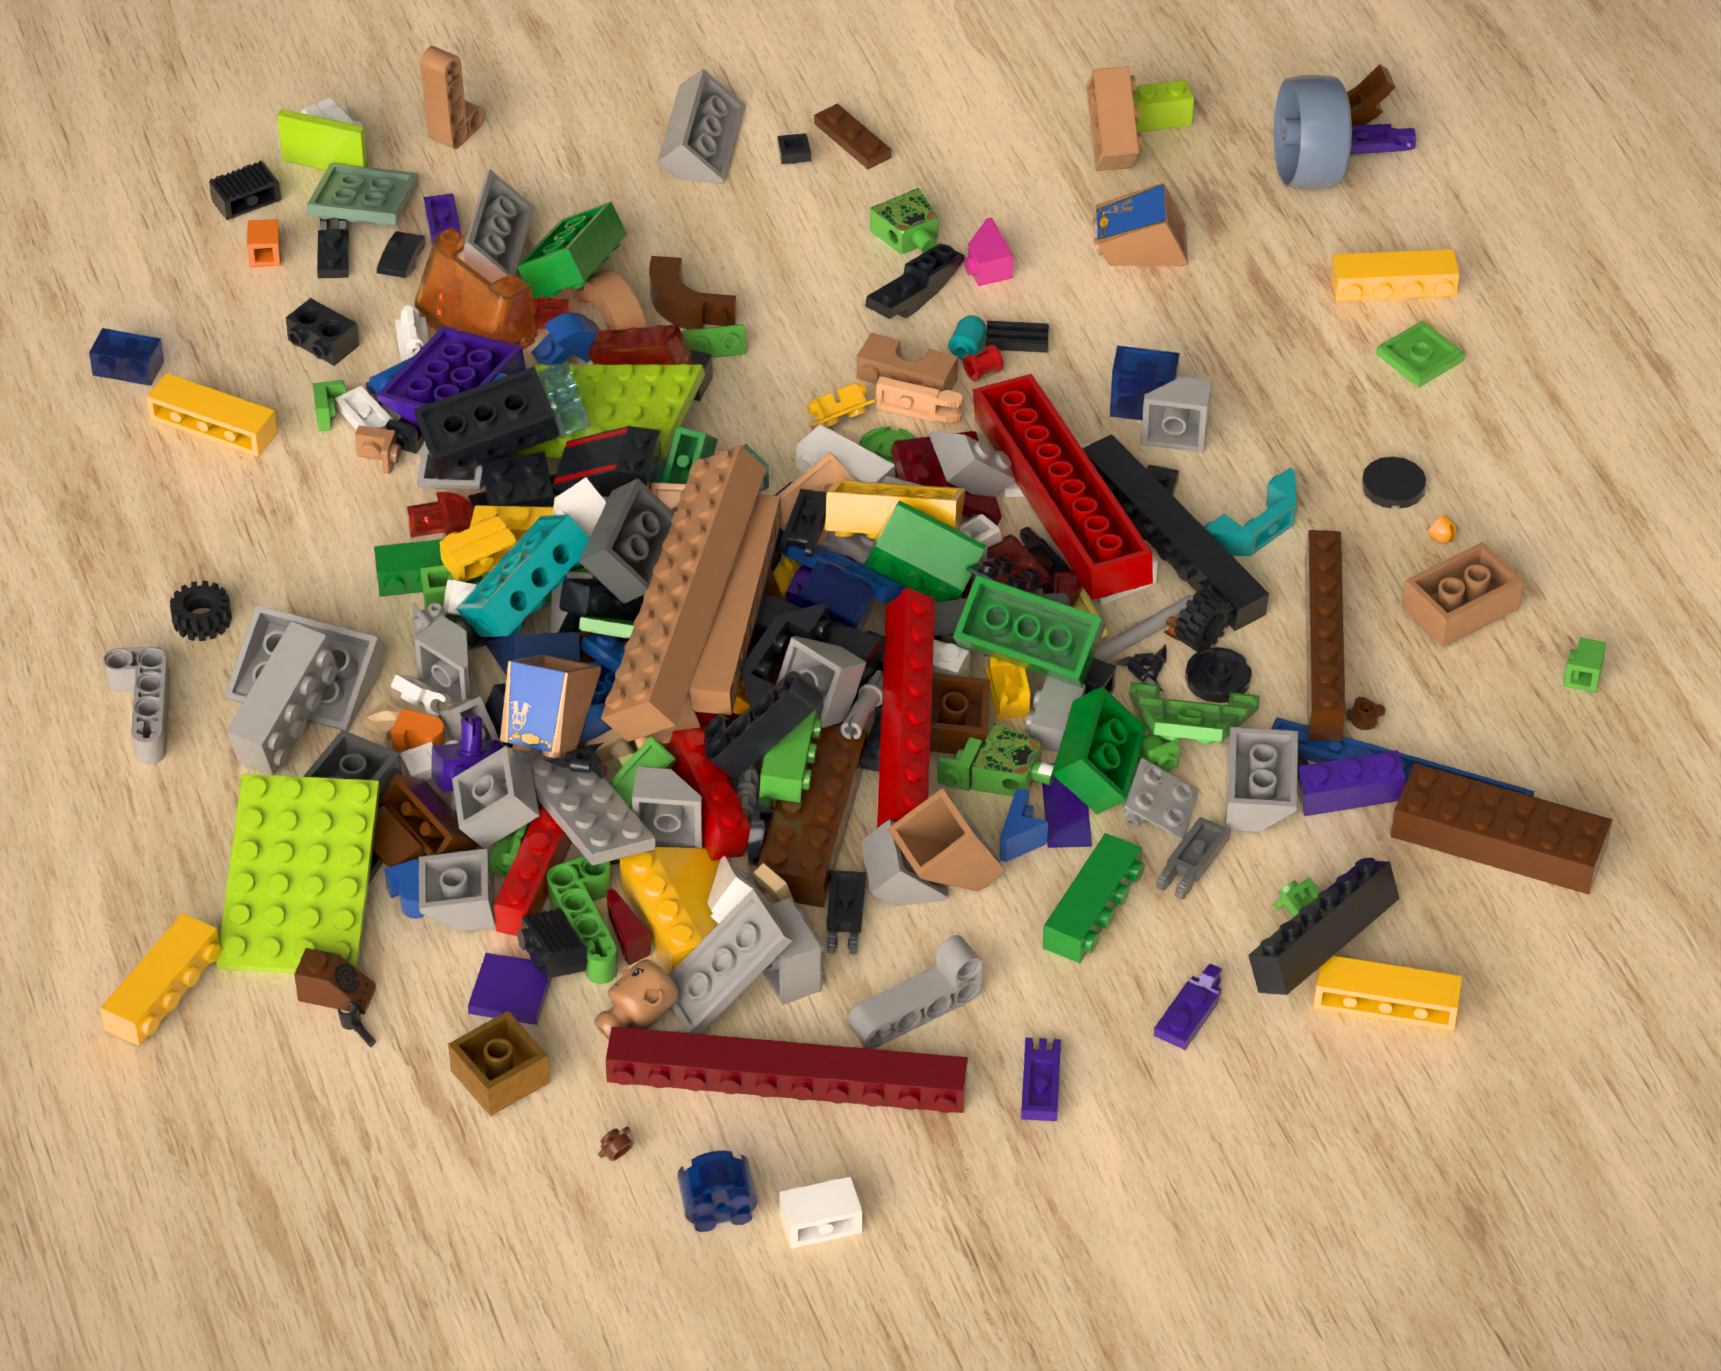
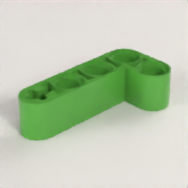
M583 856L558 864L547 873L549 903L554 911L559 908L587 946L585 971L587 977L594 983H609L617 976L618 972L617 950L593 901L606 897V891L612 888L610 861L591 865Z

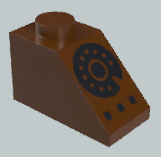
M305 948L294 974L298 1001L334 1009L340 1008L351 1012L349 1002L353 1001L358 1004L360 1014L364 1015L376 990V984L340 954Z

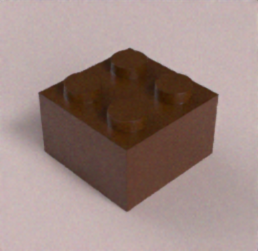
M933 673L930 751L957 754L959 749L964 750L970 737L983 740L984 744L988 730L990 679Z

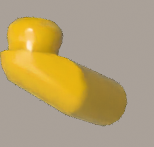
M786 557L783 563H780L773 572L785 601L786 590L796 571L800 568L799 562L789 557Z

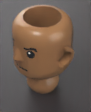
M645 959L636 963L631 969L620 971L621 978L609 988L608 997L614 1006L607 1011L599 1013L594 1021L595 1026L608 1040L611 1027L627 1028L631 1024L638 1029L648 1028L678 1000L679 990L669 975L653 961Z

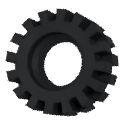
M197 581L191 582L190 588L185 584L181 586V592L176 590L173 593L174 598L170 600L172 623L175 631H179V635L183 638L188 634V640L194 641L195 637L199 636V641H205V636L209 635L210 639L216 638V632L222 635L225 632V627L229 628L230 620H232L229 596L223 587L219 589L217 583L213 582L209 586L208 581H202V585L197 586ZM200 608L211 609L205 613H191L192 611Z
M1202 589L1199 594L1195 593L1193 595L1192 601H1187L1186 609H1182L1179 613L1182 615L1181 618L1176 620L1175 624L1178 626L1174 628L1175 637L1196 652L1201 651V653L1204 650L1208 651L1211 648V644L1215 646L1218 643L1217 638L1219 636L1222 638L1224 635L1223 630L1228 628L1230 624L1228 620L1233 615L1231 613L1233 606H1231L1230 602L1210 589Z

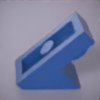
M1017 788L1015 790L1000 837L999 861H1010L1047 843L1048 822L1033 818L1034 806L1029 805V791Z

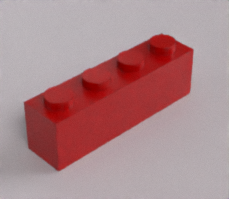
M705 727L673 731L667 751L678 761L670 769L702 797V841L711 861L720 860L724 855L728 858L743 856L749 840L750 823L727 774L709 762L705 757Z
M539 804L538 807L539 817L532 820L494 903L496 932L517 936L518 930L521 929L522 917L525 914L529 916L531 913L534 915L537 912L541 913L548 898L547 873L552 867L564 862L572 844L570 838L542 804Z

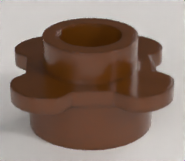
M1358 697L1355 699L1353 708L1346 711L1347 719L1356 728L1371 730L1377 726L1379 716L1385 714V707L1381 704H1375L1365 697Z
M625 1127L619 1131L615 1128L608 1132L600 1141L602 1149L598 1156L600 1158L607 1156L610 1161H615L625 1155L634 1144L628 1136L631 1129Z

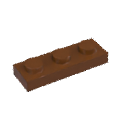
M838 103L814 115V124L867 170L891 159V148Z

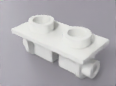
M405 305L401 310V319L395 320L401 362L415 356L429 341L426 317H420L419 310L414 305Z

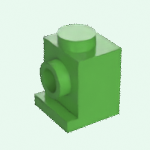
M1580 637L1577 650H1570L1563 687L1596 693L1606 642Z

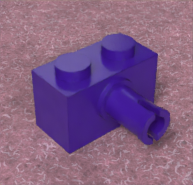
M471 715L470 722H468L467 716L461 718V743L432 746L431 778L442 792L454 791L452 778L503 748L497 739L482 741L483 719L481 717Z

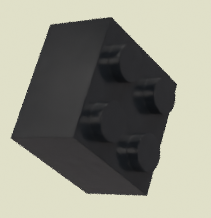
M544 451L481 462L488 506L554 507V493Z

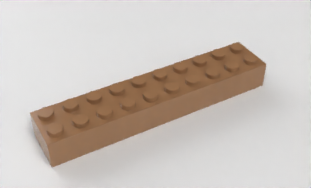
M742 445L729 450H722L718 454L705 459H699L690 468L688 481L680 495V503L672 517L669 533L662 544V552L658 563L653 569L650 585L644 594L643 604L634 621L635 626L629 641L625 645L624 656L620 667L615 673V680L605 700L606 705L601 719L627 742L674 727L679 719L766 472V468Z

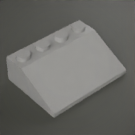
M256 605L224 698L239 703L244 702L290 622H294L327 636L337 666V674L334 681L330 685L327 684L321 694L322 698L319 707L315 712L310 713L306 721L348 732L378 679L388 647L377 636Z

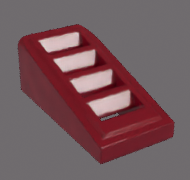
M611 888L606 891L608 916L624 959L628 965H631L650 955V932L617 891Z

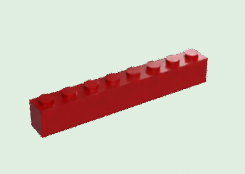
M907 587L886 607L877 828L889 819L897 822L927 800L929 794L935 598Z

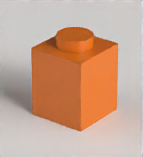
M278 219L248 220L247 248L250 267L280 266L281 239Z

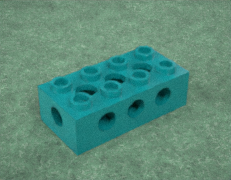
M569 514L539 517L455 609L480 637H502L518 633L524 626L523 620L528 614L540 609L546 601L544 597L550 590L561 586L567 578L565 574L571 567L580 564L579 559L589 537Z

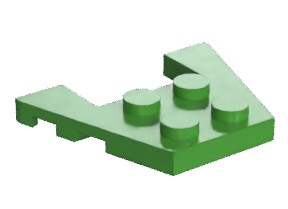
M1130 682L1129 697L1154 735H1160L1167 740L1195 739V741L1202 744H1212L1215 741L1222 742L1229 736L1230 727H1239L1258 711L1260 700L1259 695L1231 692L1228 705L1159 698L1160 685Z

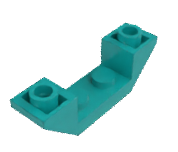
M1289 468L1269 481L1267 485V510L1255 519L1249 520L1244 527L1223 514L1216 520L1208 522L1204 528L1232 556H1252L1294 526L1297 503L1295 470Z

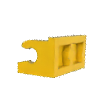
M989 656V667H985L986 678L990 679V695L996 720L1027 717L1030 709V688L1025 668Z

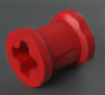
M992 344L987 346L985 351L976 355H966L963 358V367L967 376L975 382L986 373L1003 370L1004 362L1000 351Z

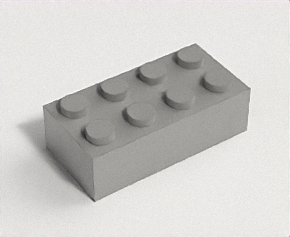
M290 622L226 730L239 763L268 775H275L278 768L286 764L293 742L302 736L307 718L311 712L317 710L321 702V694L327 684H332L337 674V666L326 635Z

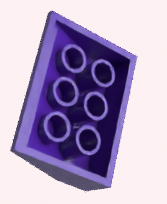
M443 326L376 395L377 400L419 428L413 409L492 382L499 373L511 375L525 370L523 347Z

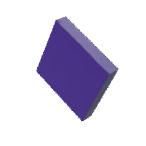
M485 953L468 1004V1014L495 1018L509 1011L518 1022L537 1025L552 978L545 980L542 972L533 967L531 960Z

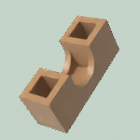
M871 332L857 355V379L877 384L881 376L938 389L940 392L952 390L958 377V357L929 349L923 358L916 361H906L900 358V340Z

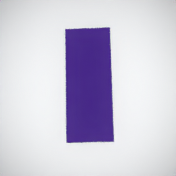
M1054 777L1051 785L1042 783L1045 821L1048 822L1047 847H1092L1088 806L1056 777Z

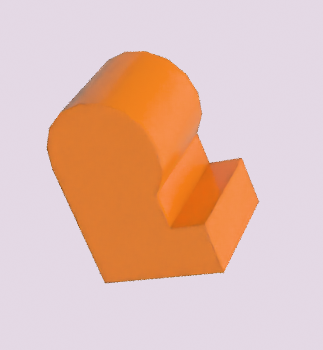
M402 708L391 730L392 749L401 753L409 748L412 749L432 742L433 746L444 745L445 733L443 722L438 717Z

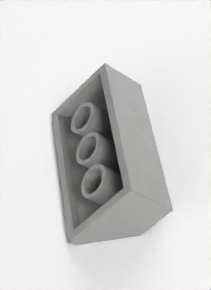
M702 69L679 86L658 162L679 180L715 184L723 183L745 105L706 70Z
M491 169L485 174L464 244L467 281L489 299L514 280L535 207Z

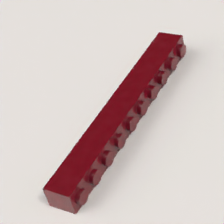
M611 1027L605 1062L607 1082L620 1085L632 1084L656 1088L667 1087L691 1091L701 1090L724 1092L726 1094L793 1098L801 1101L816 1100L836 1104L851 1103L871 1107L885 1106L907 1110L920 1109L942 1113H963L968 1057Z

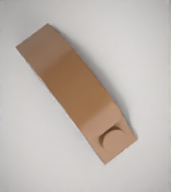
M606 269L590 275L587 278L588 282L583 285V288L575 290L578 302H590L600 312L607 326L614 349H626L652 339L646 319L635 295L625 280L614 270Z

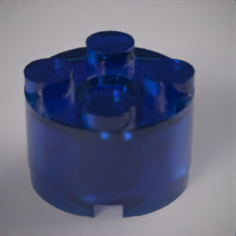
M726 1150L708 1152L691 1159L692 1166L685 1171L683 1166L678 1170L677 1180L685 1216L690 1223L694 1224L696 1231H711L718 1223L731 1221L734 1225H743L752 1220L751 1212L756 1208L758 1200L749 1161L746 1156L741 1154V1159L735 1158L732 1151Z

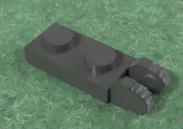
M1199 817L1168 858L1167 865L1156 882V888L1162 891L1166 890L1177 873L1182 875L1183 878L1176 887L1175 896L1182 900L1185 899L1187 894L1190 893L1194 882H1198L1230 839L1231 830Z

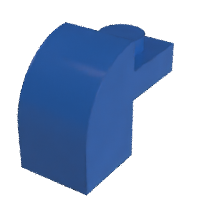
M565 313L553 318L544 325L549 334L531 353L539 365H562L572 354L588 363L608 340L596 323L579 313Z

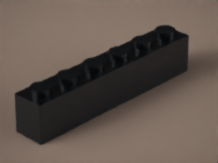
M1374 858L1358 860L1353 868L1339 876L1336 882L1329 888L1321 891L1316 899L1307 906L1302 907L1299 913L1288 922L1280 925L1279 930L1269 938L1262 940L1260 945L1248 955L1258 993L1288 995L1400 898L1390 861H1375Z

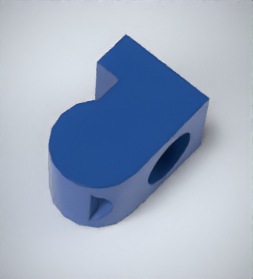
M414 859L384 869L386 889L391 898L400 896L401 909L404 915L414 919L424 917L425 915L419 911L418 860Z

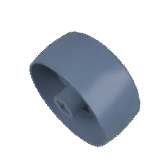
M1300 75L1286 78L1278 92L1274 117V149L1279 177L1285 186L1298 189H1322L1338 186L1348 168L1352 139L1351 109L1346 88L1340 79L1333 76Z

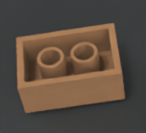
M1129 66L1093 69L1086 84L1095 169L1096 171L1129 169L1135 160L1138 159L1139 151L1143 150L1142 135L1137 133L1135 123L1139 122L1138 104H1133L1132 93H1136L1135 76L1130 75Z
M1481 542L1405 580L1402 608L1444 647L1519 609L1524 580L1484 542Z

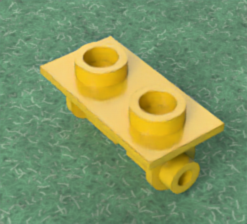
M853 382L850 385L835 390L839 400L837 403L832 392L811 399L810 403L806 405V409L810 416L814 415L815 421L808 424L809 426L821 424L826 428L839 423V416L847 413L849 418L862 414L866 412L865 406L875 401L874 399L866 401L864 397L867 394L865 385Z

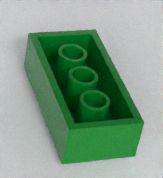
M608 202L561 219L520 262L517 268L532 298L545 296L548 299L561 293L564 288L570 287L571 290L585 285L588 282L587 278L599 270V264L610 258L608 254L620 247L619 242L626 236L627 232L612 202Z
M976 575L953 638L958 646L1083 688L1105 629V624L1102 617Z

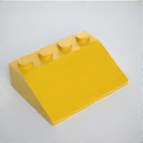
M655 847L654 850L620 858L621 885L640 921L650 932V940L668 974L719 924L711 918L713 912L710 910L707 902L720 860L711 861L706 848Z

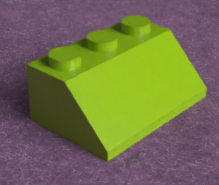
M1187 79L1136 86V93H1132L1133 104H1138L1139 122H1135L1137 133L1192 125L1194 97Z

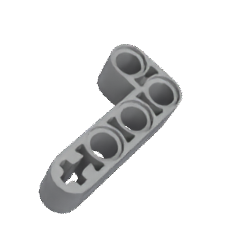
M158 647L112 649L103 658L107 686L115 692H134L131 732L135 756L142 764H156L164 758L166 753L170 689L166 653Z
M960 935L951 936L943 941L937 949L935 967L854 1006L847 1015V1023L866 1047H879L972 1001L979 994L982 987V960Z

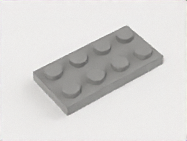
M752 889L669 974V977L679 990L678 1000L671 1008L687 1033L701 1034L793 941L762 893Z

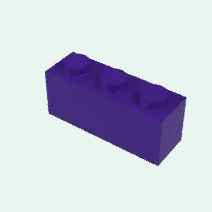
M1395 750L1298 766L1297 790L1303 815L1310 816L1396 802L1403 791L1406 778L1399 751Z

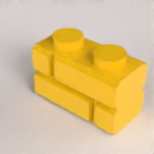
M499 516L489 520L483 519L475 523L473 527L460 533H450L444 540L440 541L441 560L456 581L467 582L491 571L517 541Z

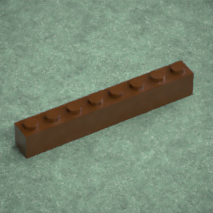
M1308 530L1305 554L1308 739L1342 741L1345 720L1341 531Z

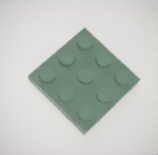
M330 163L307 203V215L318 216L321 219H347L353 223L365 221L374 222L381 226L396 225L418 184V173Z

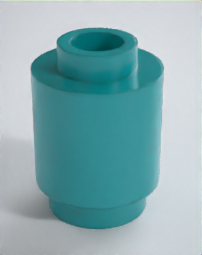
M968 315L959 320L948 343V348L954 356L963 360L968 354H978L986 336L984 321L975 315Z

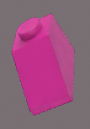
M992 217L985 219L969 242L968 257L964 259L967 274L973 276L978 286L1012 279L1013 254Z

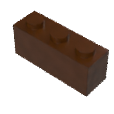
M396 774L379 800L380 804L385 806L422 846L423 851L428 856L474 850L478 843L459 829L457 814L423 778Z

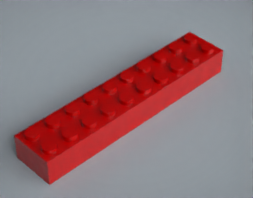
M1028 374L973 389L975 421L994 450L1003 451L1010 458L1012 463L1011 470L1015 477L1014 481L1091 600L1105 598L1113 594L1153 584L1152 551L1034 376Z

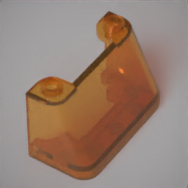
M450 227L437 235L414 300L415 307L419 310V316L426 317V324L437 332L445 326L522 346L523 350L535 343L532 287L514 276H505L491 283L458 258V254L464 250L465 239L461 233Z

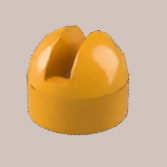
M1447 515L1438 518L1428 530V534L1439 543L1452 541L1457 533L1454 522Z

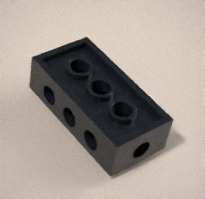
M535 366L413 409L439 480L480 466L481 462L496 460L560 437L555 416Z

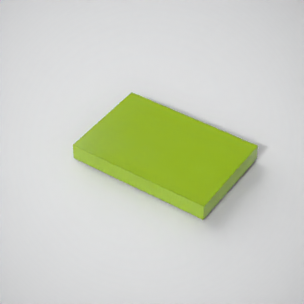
M281 109L277 114L282 161L321 170H327L330 163L368 167L364 126Z

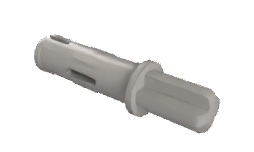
M882 670L875 671L867 684L860 687L858 699L841 726V733L844 737L851 739L852 736H854V739L860 738L874 709L882 704Z

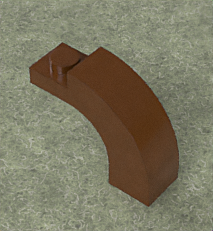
M1381 64L1356 87L1347 91L1352 126L1366 125L1383 113L1379 103L1396 88L1388 69Z
M651 256L649 265L650 298L654 308L664 319L686 330L704 328V324L735 325L736 295L694 291L682 283V258Z

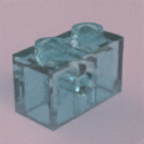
M568 361L551 365L547 369L539 371V377L555 416L560 436L589 427L590 423Z

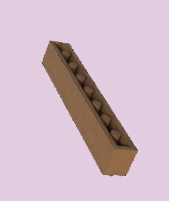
M757 495L686 696L691 699L692 711L732 715L742 677L740 667L747 658L782 521L780 496Z

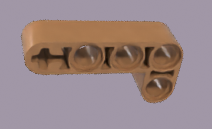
M430 46L426 49L421 59L428 135L435 141L458 149L481 127L485 111L482 107L465 100L460 57L438 47Z

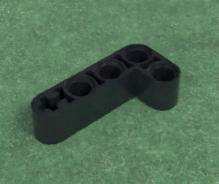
M792 671L734 722L722 714L717 715L709 722L704 731L706 759L731 778H738L818 707L823 697L822 690L798 672Z

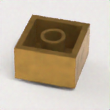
M509 1011L448 1043L451 1072L490 1116L550 1083L548 1055Z

